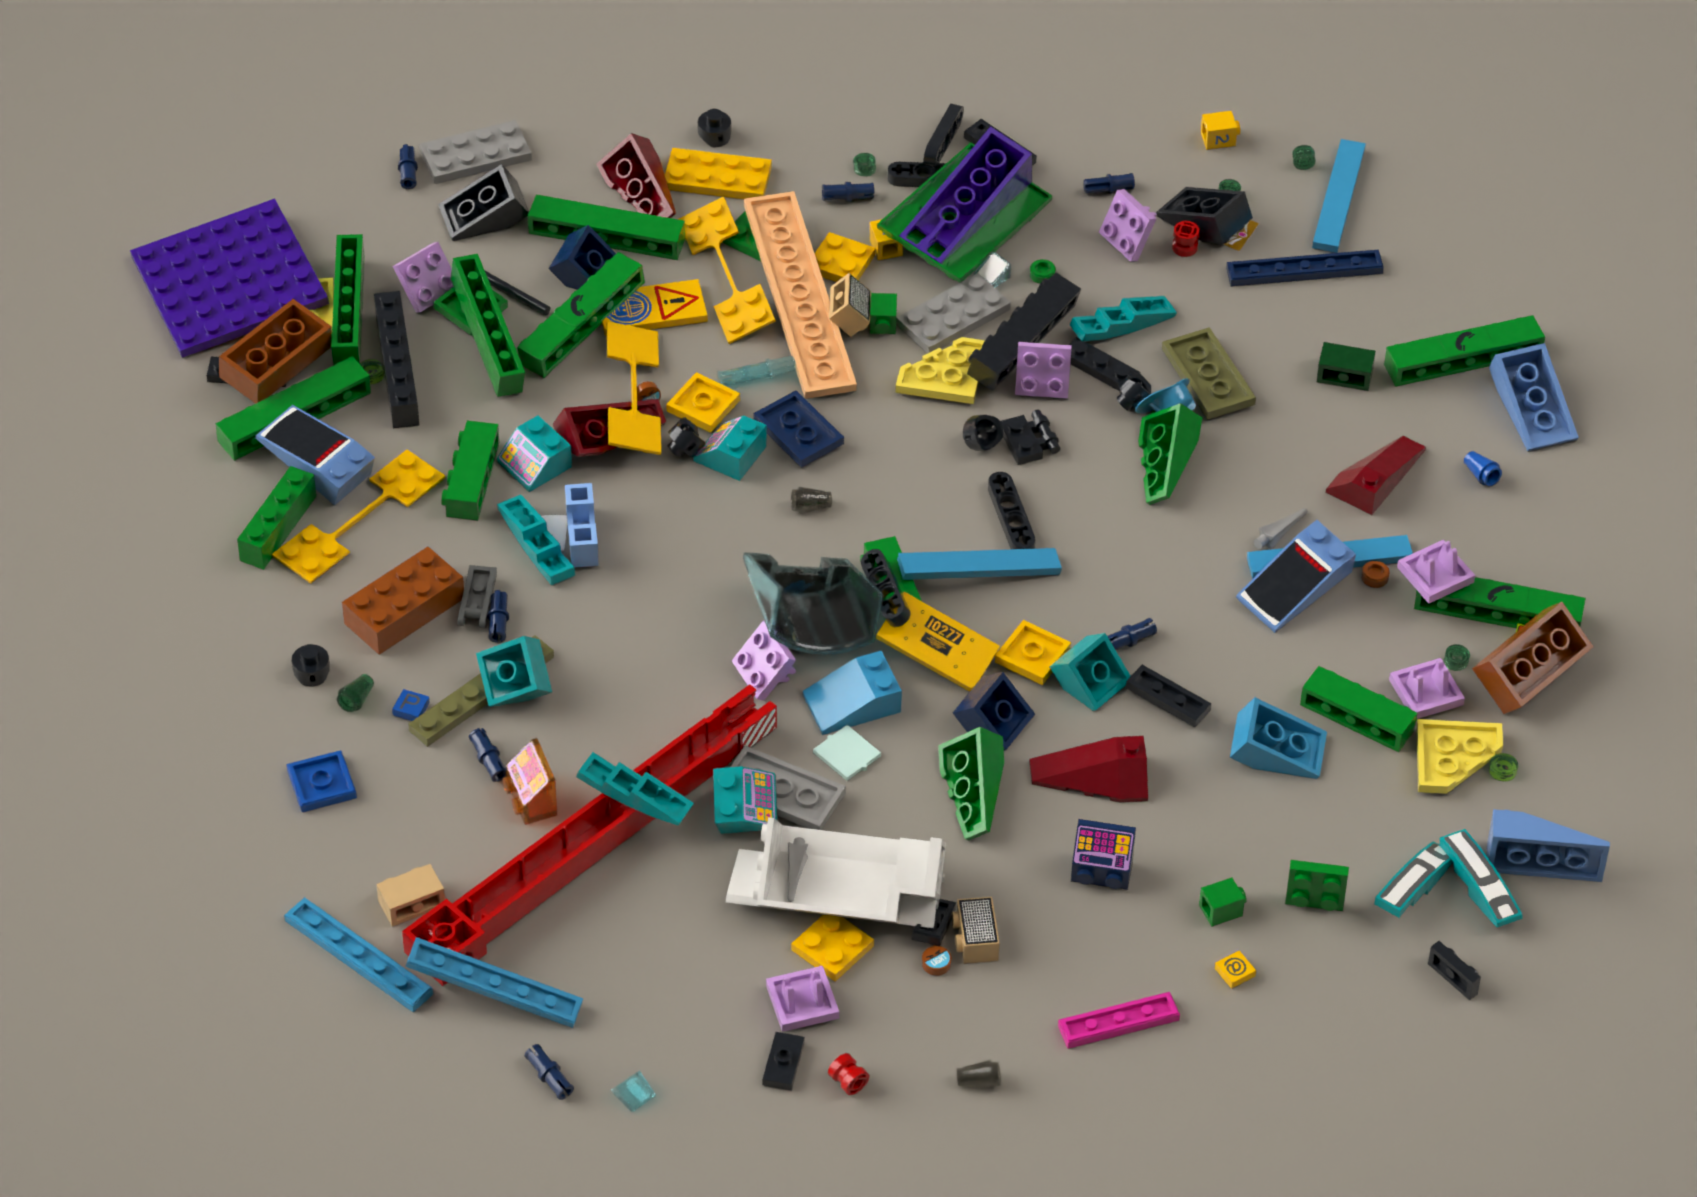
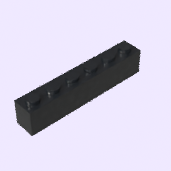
M1057 272L1049 280L1045 278L1039 285L1035 294L1031 292L1026 298L1024 305L1016 307L1008 321L1004 320L999 325L994 336L990 334L984 341L980 350L975 349L968 359L970 366L967 375L993 391L1017 367L1018 342L1040 343L1075 307L1081 288Z
M400 291L375 293V314L393 429L420 426L418 402Z

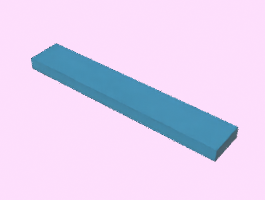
M1341 139L1312 248L1338 253L1366 143Z
M1407 535L1343 542L1356 554L1353 568L1363 567L1371 561H1379L1384 564L1398 563V560L1413 554ZM1283 548L1247 552V562L1252 579Z
M1055 548L899 553L897 558L903 580L1060 575L1062 570Z
M305 897L284 915L285 921L410 1011L415 1012L433 995V988Z
M417 937L405 967L571 1028L575 1024L583 1001L581 997Z

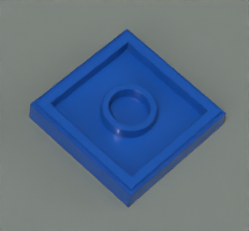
M341 750L286 764L287 772L302 813L357 798L356 790Z

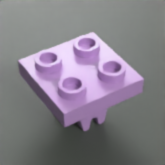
M1125 189L1117 190L1099 233L1130 262L1138 261L1155 224L1157 214L1149 212L1150 207L1142 206Z
M433 242L393 266L416 313L432 306L435 300L454 287L450 279L452 268L439 242Z
M1018 342L1015 395L1068 398L1072 345Z
M1441 540L1398 560L1397 568L1428 603L1466 587L1475 581V574L1459 558L1457 549H1451L1450 541L1445 542Z
M763 621L732 659L733 664L746 684H750L757 690L755 697L759 700H765L779 682H788L790 680L788 674L796 673L795 668L792 666L796 659L772 623Z
M1441 658L1390 673L1389 681L1404 706L1418 713L1417 719L1464 705L1465 697Z
M823 966L766 979V987L782 1032L839 1019V1009Z

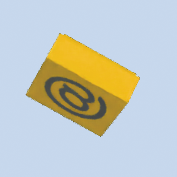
M1240 950L1215 963V970L1231 989L1256 977V969Z

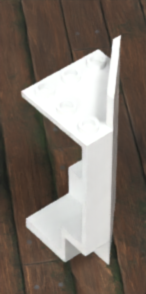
M768 817V823L763 824L761 830V841L765 844L764 852L739 849L726 895V903L911 926L921 924V927L934 928L936 909H938L941 895V883L944 882L945 877L943 868L946 842L941 838L933 837L930 838V841L900 838L898 840L783 826L776 819ZM801 837L805 840V844H808L806 850L808 859L800 876L794 901L789 902L788 842L793 843L795 838Z

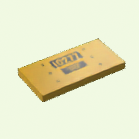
M903 592L911 612L909 620L899 627H892L885 620L876 635V639L970 692L986 672L1000 645L910 594ZM897 607L893 609L895 614L897 613Z

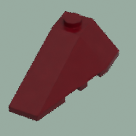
M631 133L596 164L606 184L610 188L615 189L626 202L634 206L638 213L672 218L676 214L660 158L650 139Z
M658 399L637 401V410L640 413L660 417L661 426L666 423ZM632 401L563 408L553 423L554 430L571 445V453L577 457L602 455L617 448L616 446L608 445V408L628 411L632 409Z
M1401 436L1341 471L1326 488L1325 493L1373 515L1425 452L1426 446Z
M1144 736L1113 737L1029 759L1032 785L1061 791L1068 789L1084 791L1085 796L1093 797L1094 794L1108 796L1110 801L1119 803L1148 801L1147 755Z

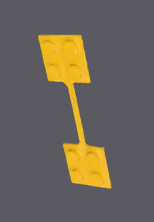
M724 196L679 218L678 220L685 221V238L692 254L695 255L710 247L715 248L732 287L733 295L731 298L713 306L728 343L731 344L776 322L761 284L740 292L737 290L720 249V244L725 239L738 234L739 231Z
M607 321V358L625 361L630 364L632 409L628 411L608 408V445L661 455L660 417L642 414L637 410L636 365L659 367L658 331Z
M407 449L369 478L371 483L383 490V494L333 533H324L310 524L275 551L272 556L311 584L350 553L348 549L339 544L335 539L388 498H394L408 508L445 479L446 476Z

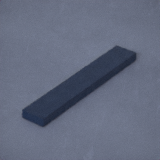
M1379 249L1233 261L1227 262L1226 270L1230 286L1232 287L1383 274L1384 266Z

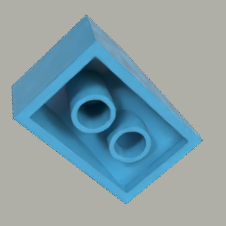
M882 651L854 658L803 690V696L822 735L838 731L846 725L852 727L901 713L902 690Z
M1254 697L1237 714L1230 758L1257 770L1317 779L1320 777L1327 731Z

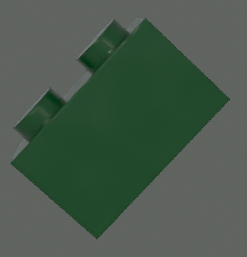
M1324 342L1318 364L1316 382L1369 391L1376 351Z

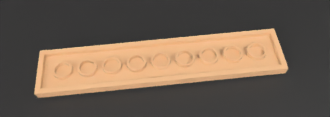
M795 192L744 199V208L805 399L856 391L857 383L839 327L829 319L830 300Z

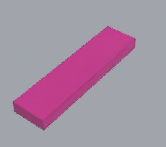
M1166 992L1059 1019L1058 1028L1067 1049L1176 1022L1180 1019V1013L1171 993Z

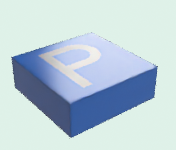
M403 689L392 709L393 716L410 721L415 720L426 711L430 703L429 696Z

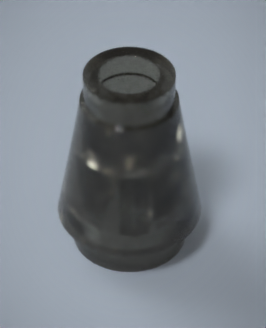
M798 487V489H793L791 492L792 510L798 511L800 514L831 508L832 494L830 491Z
M990 1059L963 1068H957L958 1086L994 1089V1086H1001L999 1062H992Z

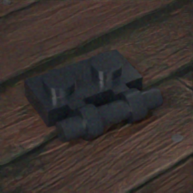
M1038 409L1031 413L1033 421L1027 422L1024 415L1001 421L1004 431L1003 438L1017 465L1043 459V450L1049 449L1052 454L1060 451L1059 439L1056 433L1051 431L1047 416L1043 415ZM1040 432L1042 437L1036 439L1034 434Z

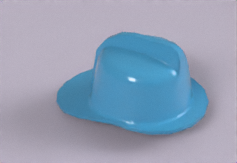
M1188 378L1183 379L1172 386L1152 393L1137 405L1135 411L1138 414H1145L1154 410L1158 412L1180 403L1193 411L1196 404L1187 388L1190 380Z

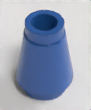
M1471 451L1465 456L1464 464L1467 465L1480 484L1493 486L1500 480L1502 470L1497 462L1475 451Z

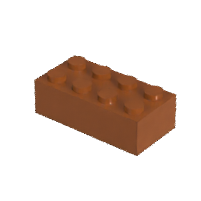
M292 299L219 356V377L256 404L268 398L331 348L332 326Z
M427 546L342 602L344 624L380 655L462 601L464 592L463 576Z
M1559 602L1541 611L1472 669L1503 714H1506L1525 705L1594 646L1563 602Z

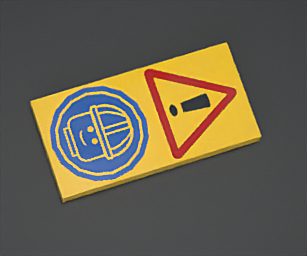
M699 279L640 287L602 321L604 335L607 336V321L648 330L708 322Z

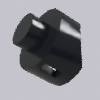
M715 108L702 113L697 121L699 136L710 147L715 148L726 145L731 137V118L727 113Z
M1139 372L1130 374L1119 383L1122 393L1117 396V400L1127 411L1133 406L1136 408L1144 398L1151 395V384Z
M990 415L971 416L963 427V439L966 445L975 451L990 450L1001 441L1004 435L1001 421Z
M685 417L680 419L668 431L672 441L667 447L678 458L684 453L694 457L706 444L699 437L698 427Z
M307 644L295 650L292 655V670L302 685L314 687L324 683L330 670V660L328 652L323 647Z

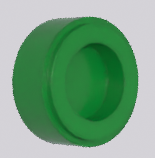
M1036 260L1030 266V278L1038 284H1041L1045 278L1049 280L1056 273L1055 265L1049 260Z

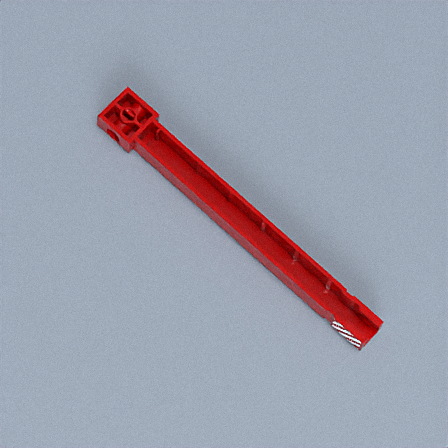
M749 684L715 709L712 715L707 718L704 717L633 771L641 776L647 772L685 797L712 777L713 769L724 768L732 762V759L741 752L745 745L752 747L777 728V706L769 701L758 710L754 708L756 706L754 696L757 690ZM601 793L454 903H451L446 898L402 931L404 953L408 956L410 955L417 937L479 960L487 954L486 944L655 818ZM433 977L442 986L448 983L446 981Z

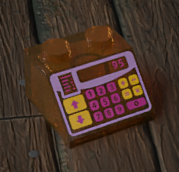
M535 738L530 740L506 764V777L503 778L506 793L513 796L512 806L516 815H521L525 825L557 816L555 778L540 743Z

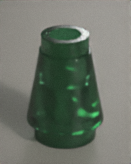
M362 674L338 691V705L347 712L359 710L374 686L373 679L367 674Z

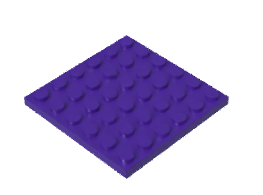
M275 198L130 250L132 260L182 358L250 333L292 299L308 310H315L329 304L326 292Z

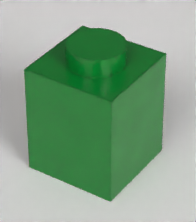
M871 293L870 334H896L897 294Z
M1232 877L1201 887L1199 907L1211 927L1243 916L1244 903L1247 902L1246 894L1242 887L1237 886Z

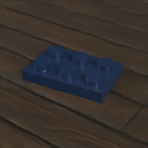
M796 390L753 413V419L767 425V434L801 468L844 444V436Z

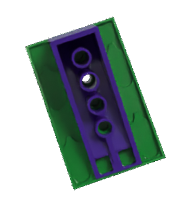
M990 127L976 144L970 142L877 223V228L887 237L902 244L908 251L917 254L928 264L943 271L949 278L961 283L1051 202L1052 195L1032 182V153Z

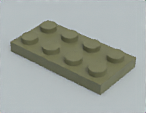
M1210 327L1162 342V350L1181 380L1186 378L1190 380L1187 388L1207 420L1255 405V395Z

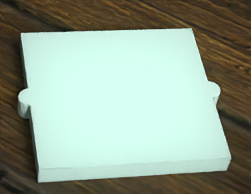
M848 725L835 734L828 735L824 742L813 749V753L846 781L861 770L866 771L868 765L881 757L879 750Z

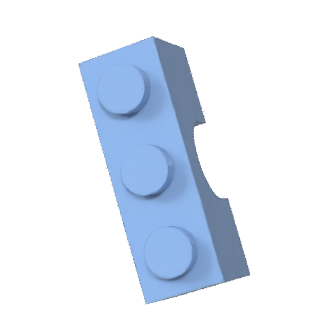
M592 483L565 485L571 564L574 567L599 566Z

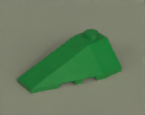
M1181 403L1144 416L1141 420L1138 442L1139 447L1143 449L1144 456L1141 458V465L1146 470L1143 481L1146 503L1149 505L1170 498L1199 441L1202 417Z
M978 727L938 745L939 770L942 778L948 783L949 790L947 792L949 798L955 802L957 808L955 814L964 838L968 841L990 832L1004 767L1003 736Z

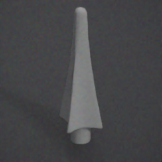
M1303 508L1286 518L1259 527L1260 536L1254 540L1256 548L1261 549L1266 545L1271 550L1287 531L1307 514V509Z
M801 837L795 838L793 843L788 842L789 902L794 901L797 885L808 859L806 854L808 844H805V840Z

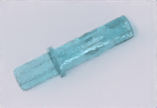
M793 356L773 360L766 358L764 362L717 371V376L720 379L719 383L724 386L769 377V379H772L774 375L795 371L796 363Z

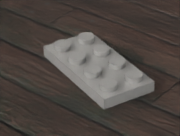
M516 120L419 144L420 152L435 184L490 171L501 164L506 167L532 160L531 151Z
M977 273L897 317L896 325L928 354L1009 311L1011 302Z
M746 745L730 766H743L775 773L777 816L808 829L822 830L846 794V786Z

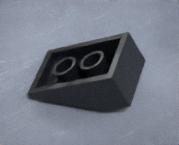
M502 164L438 204L453 241L510 228L526 218L529 213L517 180Z
M1185 187L1156 212L1157 217L1173 226L1181 221L1194 222L1199 227L1198 239L1202 242L1215 243L1216 245L1227 243L1230 240L1229 238L1242 230L1253 219L1245 191Z

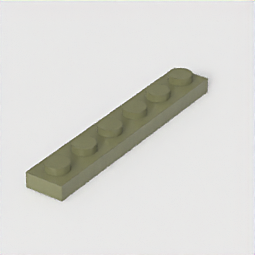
M540 639L544 660L547 663L554 658V650ZM481 673L408 724L409 731L428 747L485 707L488 702Z

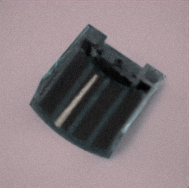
M744 552L743 560L768 633L772 639L797 651L823 655L846 653L875 642L883 594L847 558L821 557L820 567L778 565V562L770 554Z

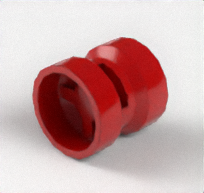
M1191 221L1177 223L1174 226L1173 252L1181 257H1190L1198 249L1199 227Z
M845 1053L831 1063L828 1074L834 1081L841 1083V1088L848 1095H854L865 1087L870 1075L863 1067L856 1065L857 1061L849 1053Z

